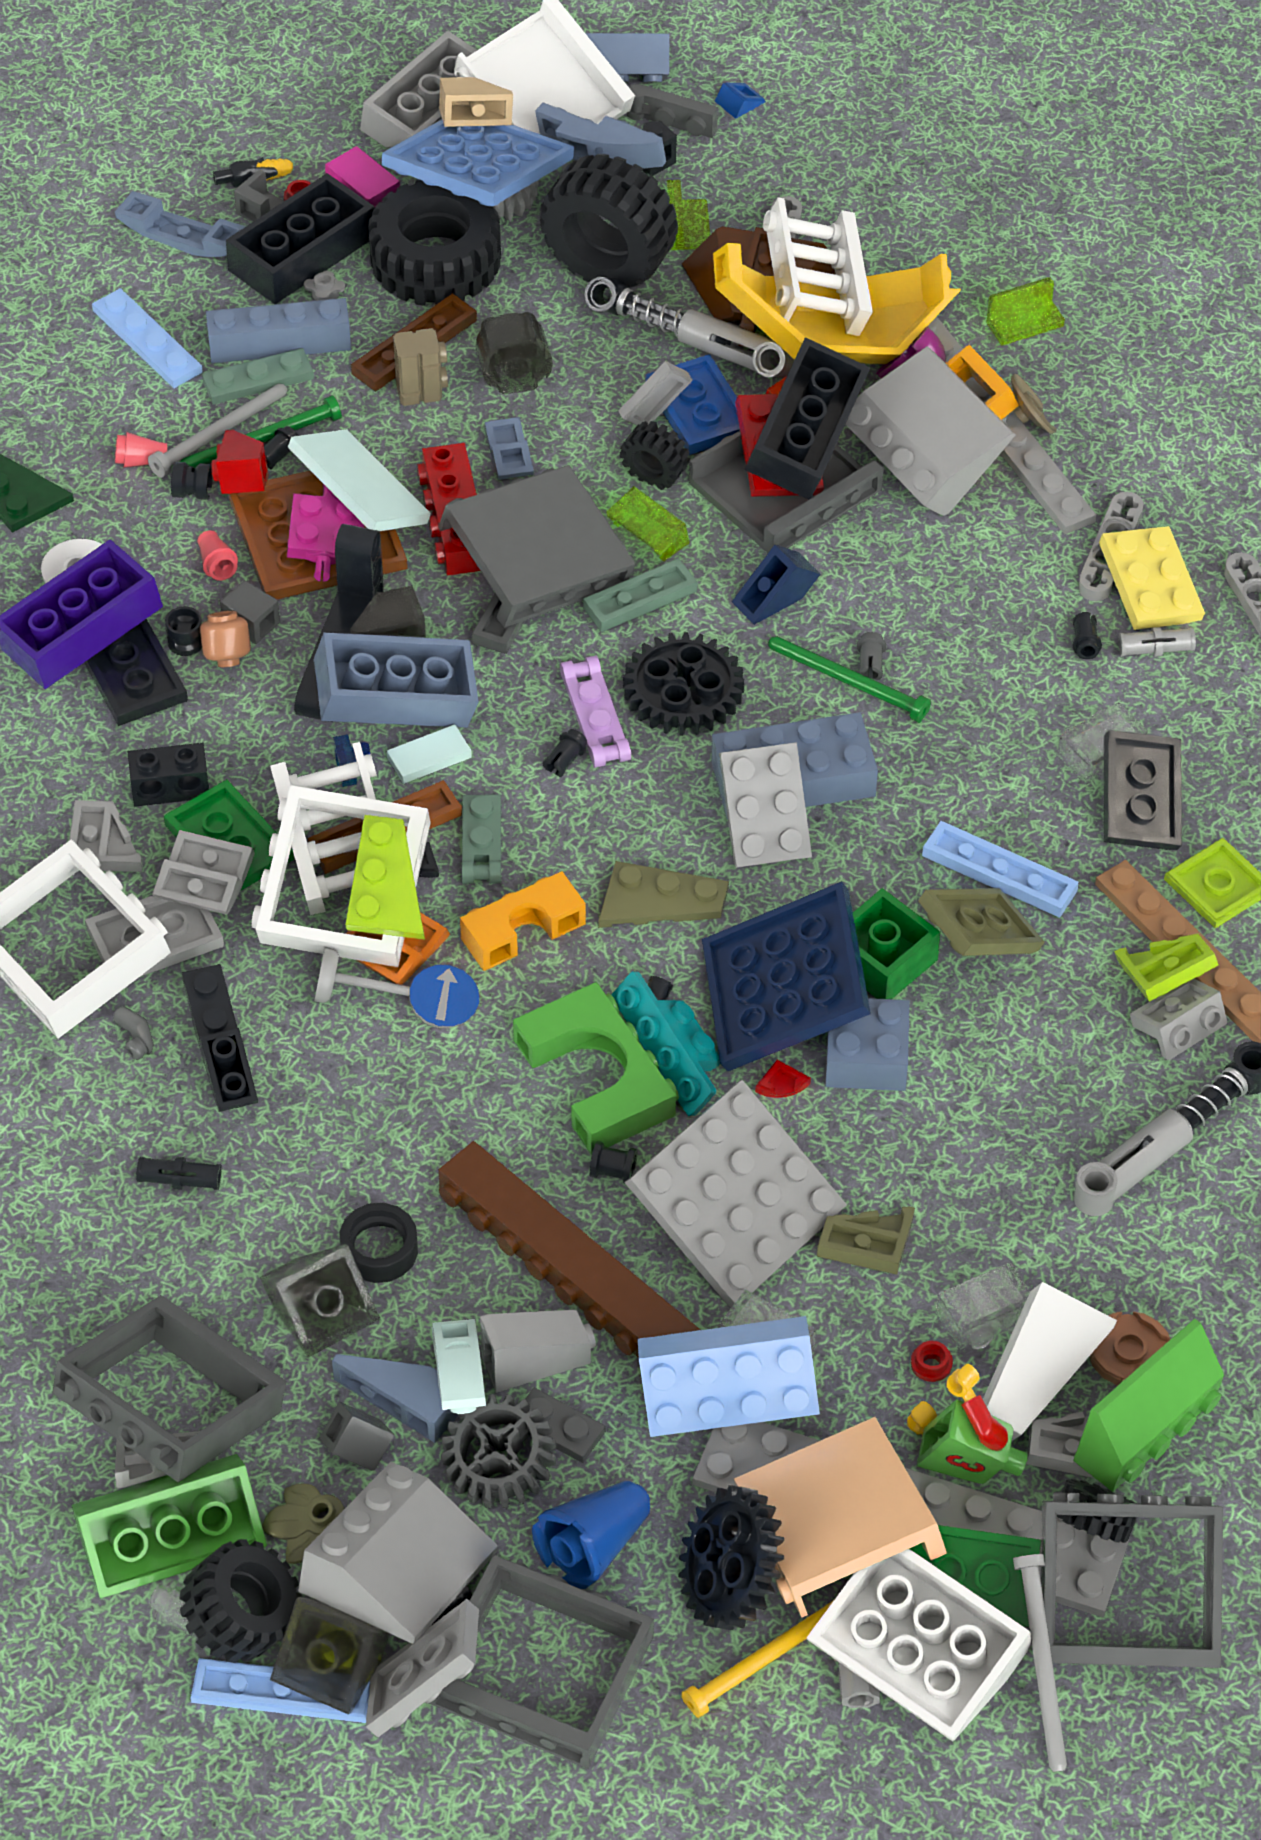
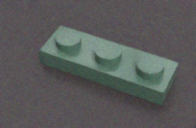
M303 348L202 373L203 383L213 405L265 392L276 384L288 386L314 379L313 369Z
M678 558L583 598V609L598 629L604 632L697 592V581Z

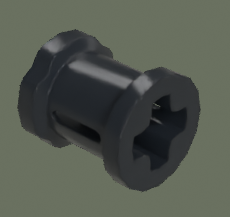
M597 1141L592 1152L589 1176L597 1178L598 1175L622 1179L625 1184L634 1174L638 1154L637 1149L630 1148L628 1151L605 1147L603 1142Z

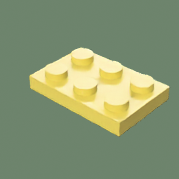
M1169 526L1102 534L1099 544L1134 630L1180 625L1203 619L1205 615L1204 609Z

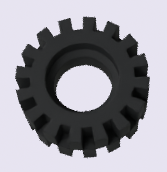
M647 421L640 425L638 424L620 448V458H624L622 464L624 467H630L631 469L628 473L631 476L636 474L639 477V481H646L651 486L656 484L660 490H663L665 487L668 489L687 468L690 458L687 457L690 454L689 450L683 448L686 444L683 439L677 440L675 438L678 434L674 430L671 433L667 432L668 426L662 424L658 428L657 422L651 421L648 425Z
M1067 1479L1062 1493H1080L1079 1502H1097V1494H1115L1108 1488L1106 1490L1101 1488L1100 1485L1094 1483L1091 1485L1087 1481H1078L1076 1479ZM1124 1496V1503H1135ZM1057 1515L1058 1518L1063 1519V1522L1074 1525L1073 1527L1078 1530H1084L1092 1536L1098 1535L1101 1539H1111L1118 1543L1120 1541L1126 1543L1129 1540L1137 1518Z

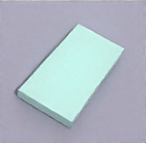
M347 429L291 437L288 448L368 529L385 531L428 523L431 513Z

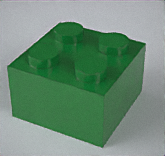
M881 888L853 912L866 990L876 999H893L938 960L941 931L885 889Z

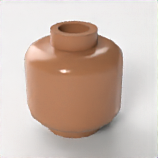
M221 611L207 615L208 620L200 626L204 657L211 661H217L218 667L239 665V658L246 656L251 651L247 621L243 617L237 616L236 611Z

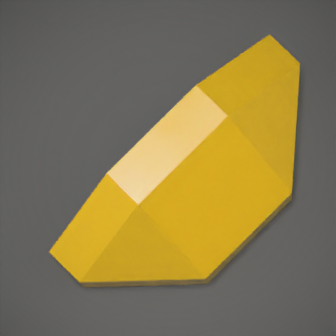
M727 243L713 253L716 289L793 359H795L806 337L859 363L887 364L900 356L961 291V289L949 288L951 270L947 266V254H939L918 268L866 276L873 313L860 336L846 334L844 319L841 318L840 314L797 306L788 322L780 315L779 306L775 302L777 291L774 276H764L743 265L740 244ZM799 282L800 292L840 300V295L836 292V289Z

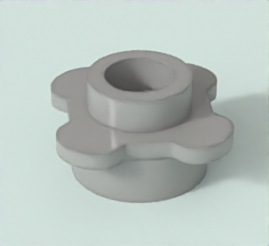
M323 271L315 275L314 279H307L304 282V288L311 291V295L316 301L337 299L339 292L345 290V282L338 281L334 277L333 272Z

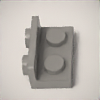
M1196 979L1180 985L1167 994L1146 1003L1130 1013L1133 1027L1158 1039L1161 1055L1167 1060L1173 1059L1227 1024L1220 991Z

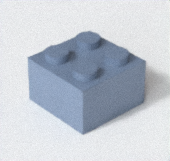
M868 998L870 1015L830 1030L827 1033L826 1087L906 1091L910 1000Z

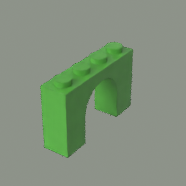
M597 982L513 1019V1040L532 1069L579 1049H596L606 1052L616 1058L623 1066L625 1072L616 1084L571 1105L572 1128L591 1155L597 1141L603 1142L605 1147H610L676 1116V1101L679 1099V1095L674 1083L669 1078L664 1079L659 1072L658 1063L650 1050L645 1051L632 1023L629 1021L624 1022L619 1014V1008L614 997L610 993L605 994Z

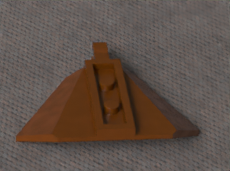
M721 226L682 263V267L714 318L725 322L739 320L741 321L740 328L755 333L757 325L716 289L713 253L727 243L740 244L743 265L764 276H774L767 231L760 227H755L753 232ZM791 238V241L794 243L827 249L824 243ZM794 257L796 267L836 275L835 269L832 268L831 264Z

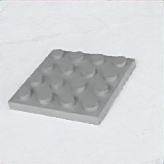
M743 1080L734 1084L625 1182L723 1301L732 1309L739 1306L824 1227L827 1216L837 1215L847 1206L845 1201Z

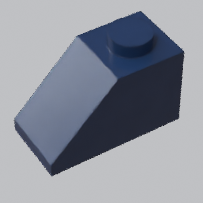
M775 544L731 602L755 625L801 600L821 574L799 552Z

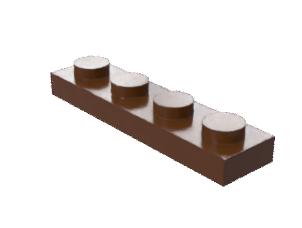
M452 293L396 333L407 331L416 333V330L433 328L436 330L438 342L444 341L446 343L477 321V311ZM395 334L351 364V374L375 392L396 378L393 341Z

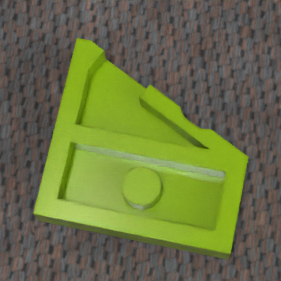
M1199 934L1182 936L1172 941L1151 942L1149 951L1129 954L1126 947L1114 951L1122 968L1149 1002L1219 965L1215 953Z

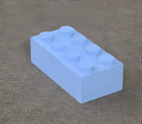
M806 1316L638 1339L639 1364L650 1437L820 1414Z

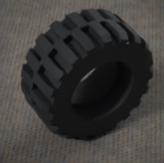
M598 154L595 157L593 155L580 157L579 160L571 162L562 172L541 204L540 226L542 233H546L544 240L548 248H553L556 259L559 262L563 261L568 266L567 269L574 275L578 273L588 283L597 277L620 279L630 288V286L636 287L643 284L655 273L676 241L678 222L675 219L677 215L674 204H669L670 196L666 190L660 189L658 181L652 175L648 176L642 172V167L637 164L632 166L626 163V159L621 157H614L612 159L607 154ZM600 216H602V217L606 218L607 220H609V221H610L611 223H613L617 228H615V227L611 226L610 224H608V223H607L606 221H604Z
M416 180L413 185L409 186L406 183L399 186L397 192L393 193L391 191L382 199V203L379 202L372 212V217L369 219L370 260L373 274L378 282H382L383 288L391 294L396 291V296L401 300L407 302L410 298L415 300L416 305L426 306V302H435L436 305L453 293L462 301H465V296L470 295L473 298L482 292V286L487 288L494 280V275L499 271L501 259L500 218L493 206L482 205L478 200L467 196H458L448 189L427 185L423 180ZM431 237L455 240V242L443 246H424L414 243Z

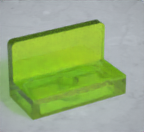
M667 180V193L670 196L669 204H674L677 215L675 219L678 222L676 241L670 250L697 249L710 236L707 200H682L681 181Z
M1051 277L989 296L986 324L1001 346L1064 327L1065 318L1052 301L1054 281Z

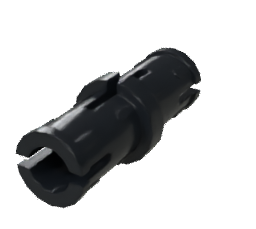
M140 1156L136 1171L137 1182L172 1185L173 1189L182 1190L183 1186L219 1190L222 1177L221 1164L186 1162L185 1157L166 1160ZM162 1170L196 1173V1176L164 1174Z

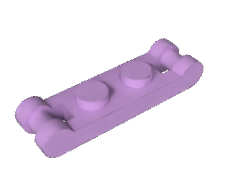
M597 655L586 657L584 662L575 664L572 661L561 662L560 673L580 730L587 739L586 747L593 767L605 766L607 761L616 759L619 762L631 760L629 742L622 731L601 672ZM589 676L590 680L578 683L577 678ZM613 743V745L602 747V744Z

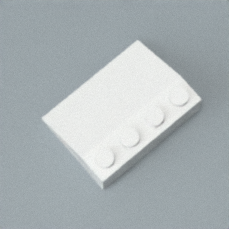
M910 1549L855 1572L807 1636V1640L951 1741H954L1004 1685L1031 1648V1633L1029 1630Z

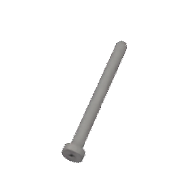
M276 384L167 452L156 451L148 457L151 470L160 478L166 476L171 472V466L174 462L180 461L224 434L225 430L234 428L284 397L287 393L286 386L284 384Z
M1044 1554L1013 1558L1014 1570H1021L1049 1767L1053 1772L1065 1771L1067 1761L1039 1567L1045 1566Z

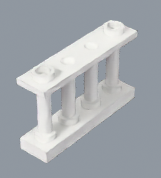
M778 197L772 209L768 210L764 216L763 229L767 231L777 291L775 302L779 306L780 315L789 322L797 306L840 314L841 318L844 319L846 334L860 336L873 310L855 213L842 210L836 222L830 226L788 218L785 200ZM790 232L826 239L831 245V250L794 243L791 241ZM794 257L831 264L832 268L835 269L836 275L796 267ZM799 282L836 289V292L840 295V300L800 292Z
M357 742L353 743L356 762L297 777V774H288L285 762L271 765L279 801L282 797L287 798L290 785L315 789L360 776L366 795L359 797L376 800L370 780L371 777L377 776L371 754L363 755L361 744ZM300 808L292 841V849L310 915L326 912L322 899L330 897L329 893L352 887L355 872L353 870L325 878L324 874L316 876L313 865L319 864L320 859L359 849L361 832L315 844V841L307 842L304 831L311 830V825L344 816L314 810L306 811V809Z

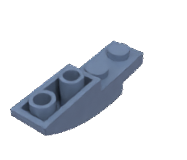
M544 102L535 110L540 135L574 146L573 160H579L580 157L588 155L595 157L598 154H607L612 159L614 157H621L626 159V163L632 166L637 164L642 168L663 167L666 163L663 139L655 133L646 132L629 125L625 121H619L609 116H605L599 124H596L590 119L581 118L560 107L556 108Z

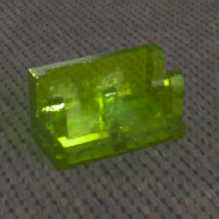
M635 486L606 511L607 517L612 521L615 520L613 522L615 526L619 527L622 525L650 546L656 554L661 555L659 559L663 562L690 543L686 524Z

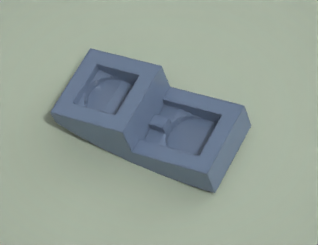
M520 417L485 422L484 430L498 480L533 475L534 470L528 443L524 439Z

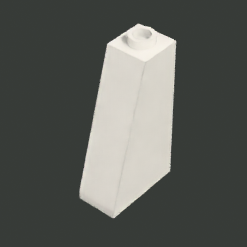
M1044 1282L1030 1291L983 1398L992 1416L1012 1425L1014 1429L1012 1441L1023 1434L1112 1331L1117 1322L1116 1319Z

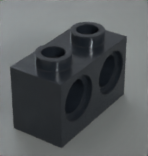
M204 742L127 751L134 807L190 801L209 790Z

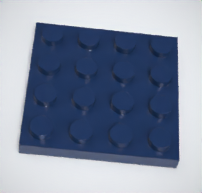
M842 881L702 939L720 1064L727 1072L871 1014L849 889Z

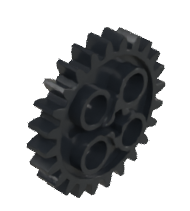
M684 632L682 639L676 640L675 636L669 633L667 642L654 637V647L643 643L642 654L633 652L632 662L625 665V674H623L624 699L629 701L630 712L638 711L639 721L650 718L651 729L659 724H663L665 734H668L672 727L678 728L680 736L684 735L686 728H691L695 735H699V726L704 725L708 730L712 731L714 720L725 724L726 714H736V705H741L742 693H744L745 679L743 678V667L738 666L737 656L729 657L728 646L717 650V639H713L707 644L703 643V634H699L695 640H690L688 632Z
M728 1485L727 1489L717 1488L716 1496H706V1508L696 1507L697 1522L688 1521L687 1523L692 1533L690 1537L682 1538L683 1544L687 1546V1552L679 1555V1560L686 1563L685 1568L678 1574V1577L687 1580V1583L681 1590V1594L690 1596L686 1607L695 1610L694 1618L703 1620V1625L725 1630H733L734 1627L745 1628L746 1620H756V1609L765 1610L767 1608L764 1598L765 1594H775L771 1581L772 1578H781V1573L775 1569L777 1562L784 1560V1555L777 1553V1547L785 1540L784 1537L776 1536L775 1533L782 1524L781 1520L772 1519L776 1507L767 1505L768 1497L758 1494V1490Z

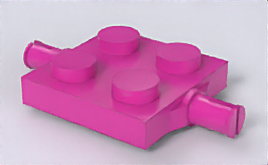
M323 484V496L293 494L287 558L306 559L316 563L314 578L321 581V571L324 570L323 582L330 578L331 564H336L335 543L340 526L348 524L364 528V524Z

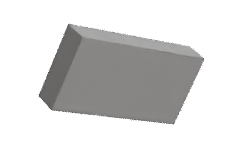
M665 361L618 411L626 421L635 425H640L642 422L647 421L649 425L651 421H655L693 379L687 371Z

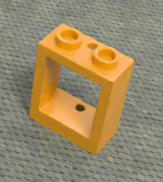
M970 345L946 362L964 382L973 377L991 396L985 404L1001 420L1019 406L1011 388Z

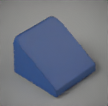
M731 82L722 84L715 99V102L735 119L766 102L762 96L746 83Z

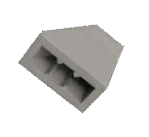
M577 1309L498 1313L480 1316L482 1360L496 1393L591 1363V1348L596 1347L594 1333L589 1323H582Z

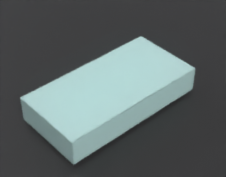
M455 724L387 750V759L403 784L472 757L470 747Z

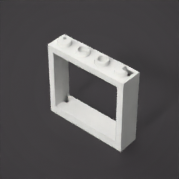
M290 785L287 798L282 797L279 803L278 820L281 821L279 834L273 833L270 841L269 856L273 857L270 870L264 869L261 878L260 891L264 893L262 905L255 906L252 916V928H256L259 942L320 954L324 953V948L326 947L336 950L339 957L398 967L405 937L383 935L382 940L275 922L274 917L300 808L364 819V815L403 819L404 825L408 827L406 836L415 887L417 886L431 824L428 809Z
M72 839L0 892V929L80 870L135 926L141 935L54 1001L0 945V977L58 1039L171 953L163 937L168 932L156 917L149 920L144 914L146 912L145 908L138 898L132 893L126 896L121 891L123 886L118 878L110 870L104 873L99 868L101 864L89 848H85L82 851Z

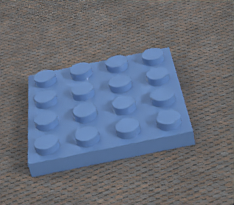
M441 119L383 152L382 166L393 169L400 175H409L423 180L427 185L448 189L455 195L467 196L478 200L482 205L495 206L571 161L574 157V146L515 125L444 127L443 120Z

